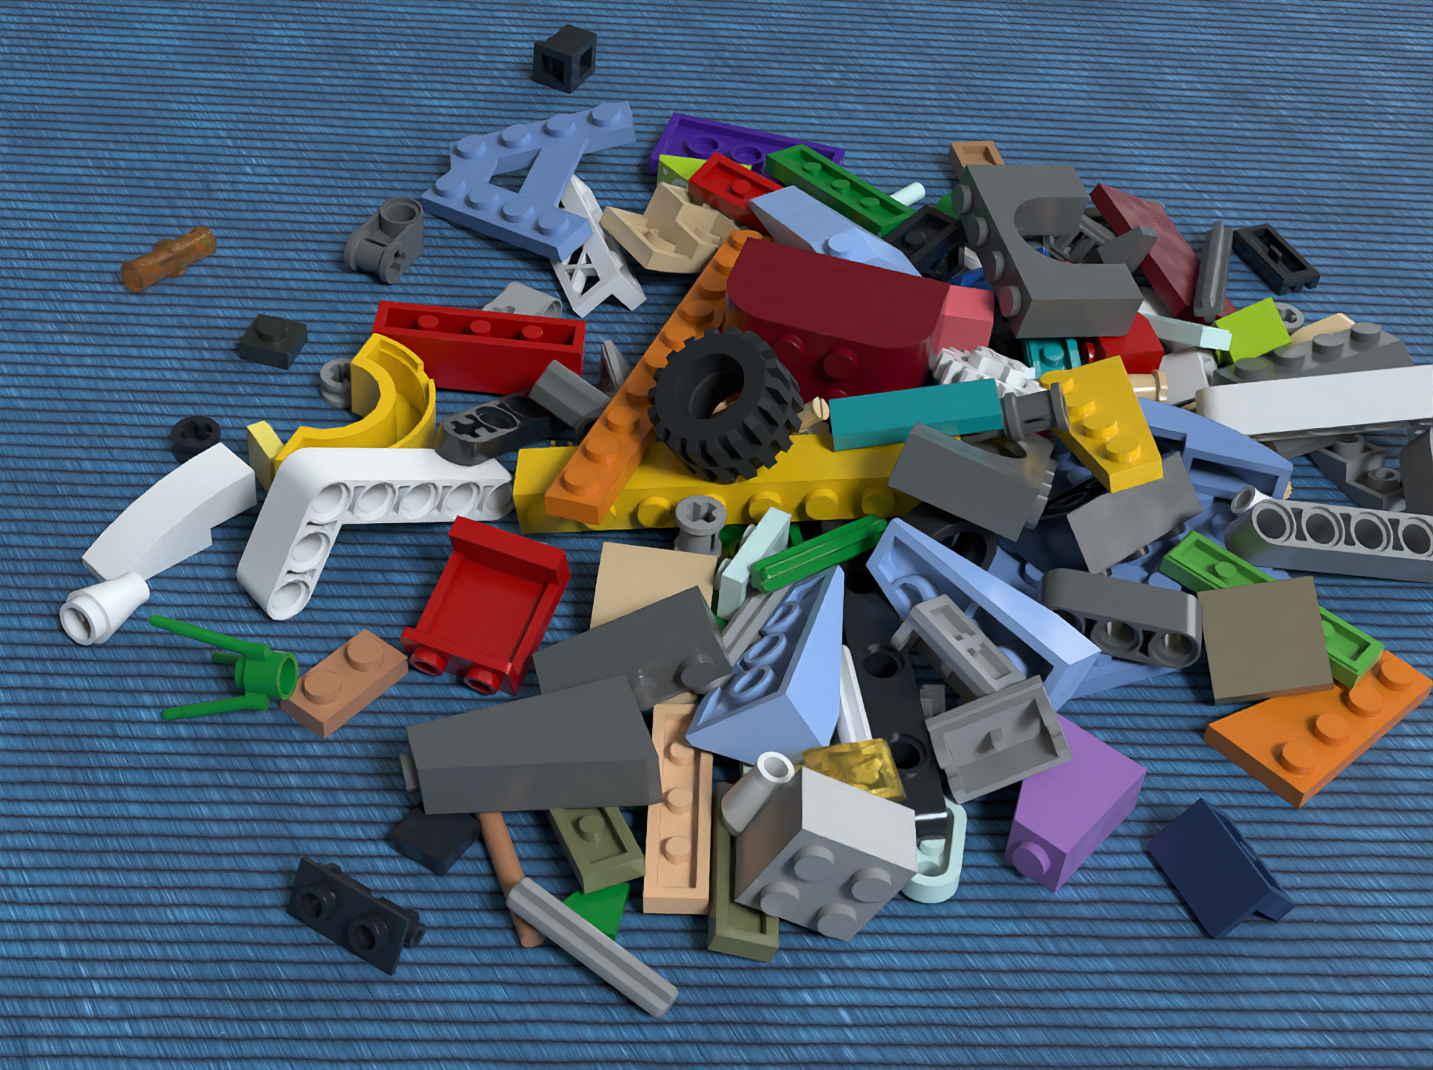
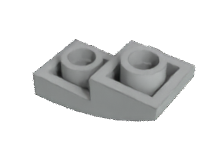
M1356 434L1351 439L1342 442L1336 441L1333 445L1310 452V457L1319 469L1363 508L1400 512L1406 509L1400 473L1391 468H1384L1385 449L1364 441L1361 435Z

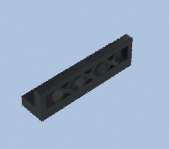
M928 204L924 205L882 239L900 250L924 278L947 283L964 268L965 230L961 221ZM947 253V260L941 264L945 254Z

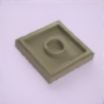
M1313 575L1197 592V599L1203 606L1202 629L1215 706L1333 690L1332 673Z

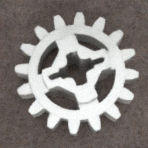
M978 345L976 350H972V353L965 349L959 351L953 347H948V349L942 348L932 370V376L941 380L940 384L942 385L995 378L999 398L1004 397V394L1014 392L1016 396H1022L1047 390L1038 386L1039 383L1037 381L1025 378L1028 367L1023 363L996 353L990 348Z

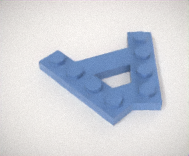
M629 102L604 103L594 109L573 114H558L547 120L526 125L515 124L507 127L505 130L484 135H469L459 141L450 142L451 170L441 176L433 186L420 196L425 211L562 263L593 233L587 218L559 209L557 206L583 154L636 142ZM531 167L519 193L488 183L493 175Z

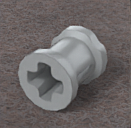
M695 495L683 499L677 505L675 519L680 527V533L674 541V551L717 556V565L721 562L722 542L719 540V531L725 525L727 513L720 501L709 496Z

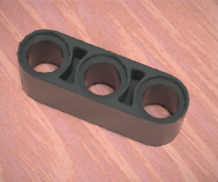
M1067 568L1049 570L1042 575L1039 581L1036 602L1059 615L1102 650L1100 654L1167 668L1188 667L1200 657L1203 606L1191 594Z

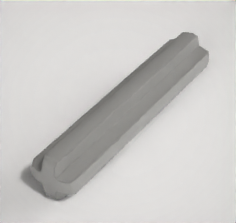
M792 584L768 595L762 594L758 589H753L723 629L721 636L732 667L743 652L748 651L759 641L762 636L760 632L761 627ZM733 672L705 686L692 690L696 694H703L704 696L716 687H720L723 691L735 673Z
M523 877L514 885L505 901L508 908L655 1018H661L668 1012L679 993L674 985L530 878Z

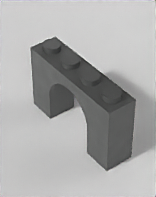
M966 164L959 185H956L952 191L951 204L953 212L958 215L967 234L970 247L974 248L983 267L984 277L990 282L999 301L1001 313L1007 318L1016 338L1127 336L1144 300L1126 264H1072L1061 262L1041 254L1022 239L1021 236L1074 235L1090 196L1073 165Z
M916 422L908 435L887 485L1016 542L1023 526L1032 530L1035 529L1047 503V496L1052 486L1051 482L1054 478V471L1058 461L1050 458L1054 442L1035 433L1026 434L1024 440L1019 442L1009 441L1006 436L968 444L920 422Z

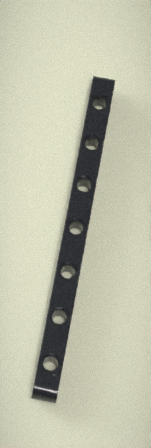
M822 421L829 425V433H832L831 422ZM858 519L806 521L809 539ZM873 549L838 564L844 572L842 644L851 653L880 766L876 772L877 780L869 786L864 784V787L871 794L915 810L916 846H919L921 841L945 839L946 842L948 827L947 808L907 645L898 651L890 643L893 635L901 626L900 617L866 566L874 551Z

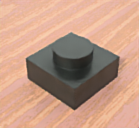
M259 313L239 342L240 359L289 370L308 341L307 324Z

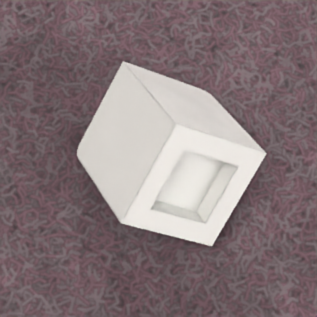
M1192 346L1162 357L1159 370L1165 371L1167 377V404L1177 406L1192 400L1196 401L1195 392L1197 390L1212 386L1213 371L1218 369L1214 351L1199 346Z

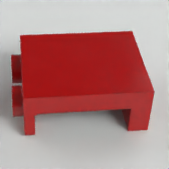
M457 515L448 533L453 552L416 628L404 627L400 640L410 663L424 673L442 676L443 672H447L464 678L463 680L468 686L481 693L495 695L499 690L517 696L533 661L532 654L537 652L570 580L571 573L565 550Z

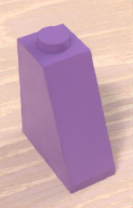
M1058 713L1056 714L1073 760L1021 780L1003 857L1004 860L1015 866L1021 874L1034 879L1053 893L1071 877L1134 810L1147 769Z

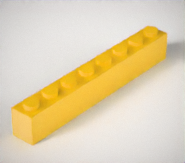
M832 433L790 435L789 438L793 445L787 453L780 451L774 457L777 460L774 466L769 470L765 465L757 469V476L749 480H745L742 475H738L735 483L723 484L718 477L714 482L703 480L698 473L693 474L664 442H654L599 526L545 514L544 495L579 446L519 449L513 488V499L521 534L679 527L675 519L677 505L683 499L695 495L709 496L720 501L727 513L725 525L759 523L770 507L791 514L790 522L860 519L870 514H876L879 518L903 517L908 511L921 503L922 500L887 485L905 442L835 451ZM960 435L952 436L960 440Z

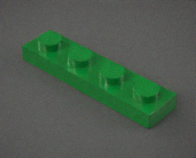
M804 144L766 154L765 172L783 182L787 187L794 185L880 239L886 237L916 213L914 210Z

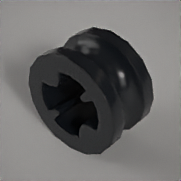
M191 416L178 421L171 431V438L174 443L173 455L176 461L182 465L191 458L220 443L221 428L219 424L205 416Z

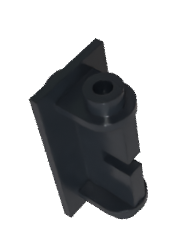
M306 856L300 859L286 913L390 976L395 974L402 947L404 945L410 948L416 947L426 931V925L419 921L420 915L413 909L405 910L383 896L379 899L373 897L370 888L344 874L341 867L337 864L329 863L324 865L320 862L316 863Z

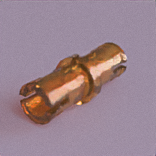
M203 225L195 227L192 231L174 240L164 238L153 245L152 251L132 261L123 263L120 268L122 279L133 292H141L146 287L165 277L174 279L184 274L187 266L216 253V239L213 233Z

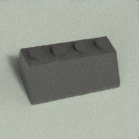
M1359 322L1353 324L1350 329L1333 334H1319L1311 341L1295 346H1281L1276 348L1274 352L1263 356L1239 359L1233 365L1214 370L1212 386L1411 367L1415 365L1402 339L1382 331L1381 326L1375 323ZM1369 432L1263 441L1259 443L1288 460L1333 445L1336 441L1342 442L1351 439L1353 435H1363Z

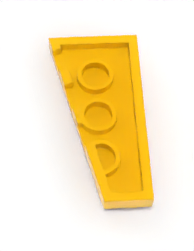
M1120 355L1070 370H1052L1044 373L1041 378L1035 379L1039 383L1038 386L1050 390L1051 383H1061L1068 407L1070 431L1061 433L1058 428L1051 430L1111 494L1163 478L1162 458Z

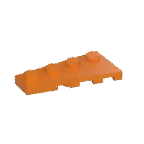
M1386 650L1375 665L1352 689L1332 677L1333 690L1270 698L1208 724L1203 741L1293 807L1299 809L1427 699L1433 687V681Z

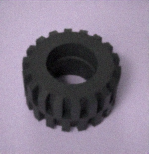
M727 327L723 334H721L717 328L705 330L704 337L698 340L694 335L683 341L685 347L679 352L673 349L666 356L668 361L666 367L658 368L653 376L657 386L649 389L647 400L652 405L647 412L649 421L655 426L653 430L684 466L693 474L698 473L703 480L714 482L718 477L723 484L735 483L738 475H742L745 480L756 477L757 469L764 465L769 470L777 463L774 457L780 451L787 453L793 445L789 438L791 433H799L802 421L797 414L804 411L803 399L798 394L801 390L796 380L766 341H762L757 334L749 330L743 334L738 327ZM741 392L731 408L719 416L710 418L721 402Z

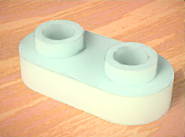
M944 795L948 819L946 842L945 839L921 841L919 846H916L918 873L901 889L911 899L923 903H939L949 899L954 895L959 884L967 816L964 808L960 804L957 805L956 800Z

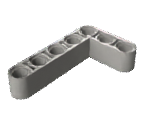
M1433 426L1405 445L1399 454L1407 513L1272 498L1263 499L1228 524L1224 532V542L1227 550L1254 566L1433 583Z

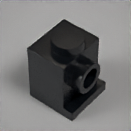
M566 24L553 37H549L546 42L536 41L534 43L533 82L568 94L573 93L595 72L597 34Z

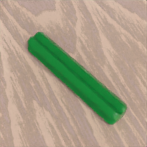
M870 514L754 562L749 568L752 577L749 580L750 585L753 589H758L762 594L768 595L876 548L889 524L886 519L880 520L876 514Z

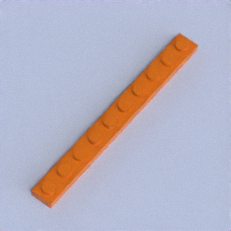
M732 230L545 493V514L597 526L600 525L658 437L653 430L655 426L649 421L647 412L652 407L647 400L648 391L650 388L657 386L656 381L653 379L657 369L665 368L668 364L666 356L673 349L676 352L685 347L683 341L694 335L698 340L704 337L705 330L717 328L721 333L727 279L747 237L776 243L772 237L762 236L754 230Z

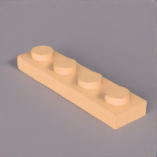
M658 703L654 705L652 741L659 756L663 802L648 805L643 913L708 915L713 752L691 746L685 738L699 704Z

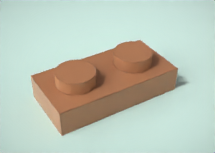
M363 629L297 680L293 695L288 700H280L281 710L325 739L408 674V656L367 629Z

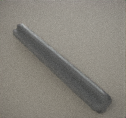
M1220 220L1213 222L1212 229L1206 231L1193 306L1194 316L1204 317L1205 324L1214 323L1216 315L1222 314L1224 308L1234 231L1232 227H1223V221Z

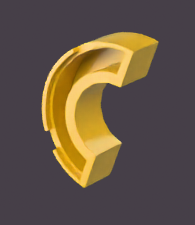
M373 333L350 362L352 412L364 417V419L338 428L318 429L300 426L274 458L275 475L283 460L291 453L308 447L433 449L436 438V390L434 380L429 379L424 372V362L415 353L397 341Z

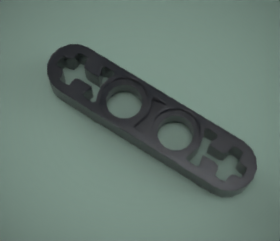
M532 386L443 418L433 444V449L440 457L451 463L473 466L562 432L569 428V426L529 399V394L534 387Z

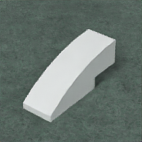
M221 442L169 473L135 500L104 530L82 556L83 566L101 583L118 578L127 572H135L144 580H147L211 546L210 528L257 504L254 470Z

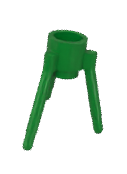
M157 614L149 617V624L154 627L239 653L216 651L212 654L211 658L215 663L235 667L236 686L238 689L246 691L245 696L164 709L162 711L164 720L193 718L245 709L267 711L271 699L285 701L293 695L298 680V662L295 654L292 652L271 650L269 644L247 642Z

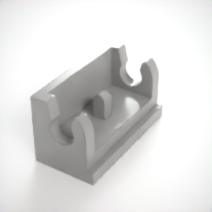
M946 594L916 604L890 642L898 651L905 645L909 649L915 648L966 704L1027 679Z
M1039 675L925 720L940 768L946 772L947 780L957 805L1073 760L1060 721Z

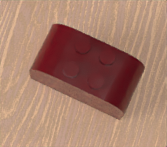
M747 237L727 279L721 334H723L727 327H738L743 334L749 330L757 334L762 341H766L796 380L801 390L798 394L803 399V405L816 397H819V400L821 398L824 399L829 407V400L928 387L931 370L936 363L951 284ZM740 392V393H737V394H734V395H736L737 397H739L740 394H741V392ZM830 412L828 419L825 421L831 422Z

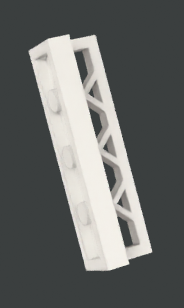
M573 174L557 208L587 218L593 235L579 247L583 248L577 264L568 265L571 255L562 263L550 258L549 260L573 311L581 318H584L611 294L633 311L647 298L617 240L599 224L603 212L591 189ZM599 276L600 281L581 295L587 277Z

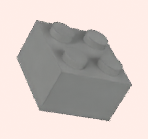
M803 766L736 839V902L848 942L918 873L915 810Z

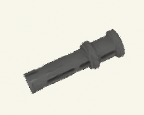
M1051 383L1050 390L1016 396L1014 392L1005 393L1004 397L999 398L1003 429L960 435V440L969 444L1006 436L1009 441L1019 442L1023 441L1024 436L1030 433L1058 428L1061 433L1070 431L1068 407L1061 383Z

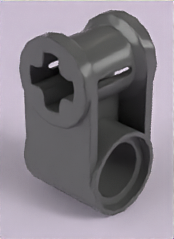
M394 197L383 202L380 208L349 236L344 249L343 260L345 266L354 271L362 268L380 275V279L388 284L397 282L403 272L424 252L422 205L413 198Z

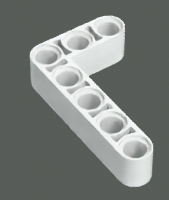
M1433 364L1206 387L1195 392L1196 412L1198 415L1237 430L1257 442L1407 428V438L1410 443L1433 426Z
M312 447L299 449L284 459L277 470L238 565L237 580L272 619H289L298 614L311 598L342 524L455 521L457 515L474 521L498 520L507 516L515 509L513 499L515 477L495 458L473 466H462L443 459L434 449Z

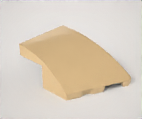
M663 182L658 183L644 215L606 206L599 221V224L645 269L674 273L703 272L732 230L740 231L738 228L740 220L689 194L686 188Z
M603 542L590 630L696 585L699 586L711 609L717 556ZM690 690L661 703L698 704L700 694Z

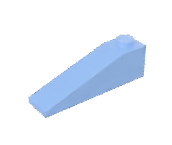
M794 185L749 200L750 208L778 244L922 277L900 250Z
M899 518L890 521L866 563L867 568L903 622L910 615L909 612L916 604L946 594L1027 679L1037 675L1040 676L1055 712L1074 694L1102 651L1053 611ZM961 697L956 700L959 706L966 704Z
M838 564L801 580L790 587L761 627L760 632L764 638L756 642L748 651L743 652L732 667L735 675L723 691L720 687L710 690L700 702L685 735L691 746L755 765L760 755L765 752L780 753L788 758L792 765L796 763L807 765L825 754L829 748V742L839 717L844 572Z

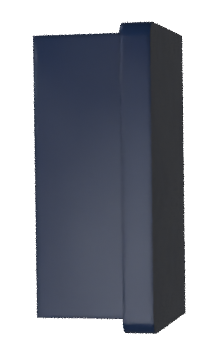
M1199 798L1148 842L1147 847L1209 935L1216 939L1224 938L1256 910L1278 922L1296 907L1295 903L1230 817L1203 798Z

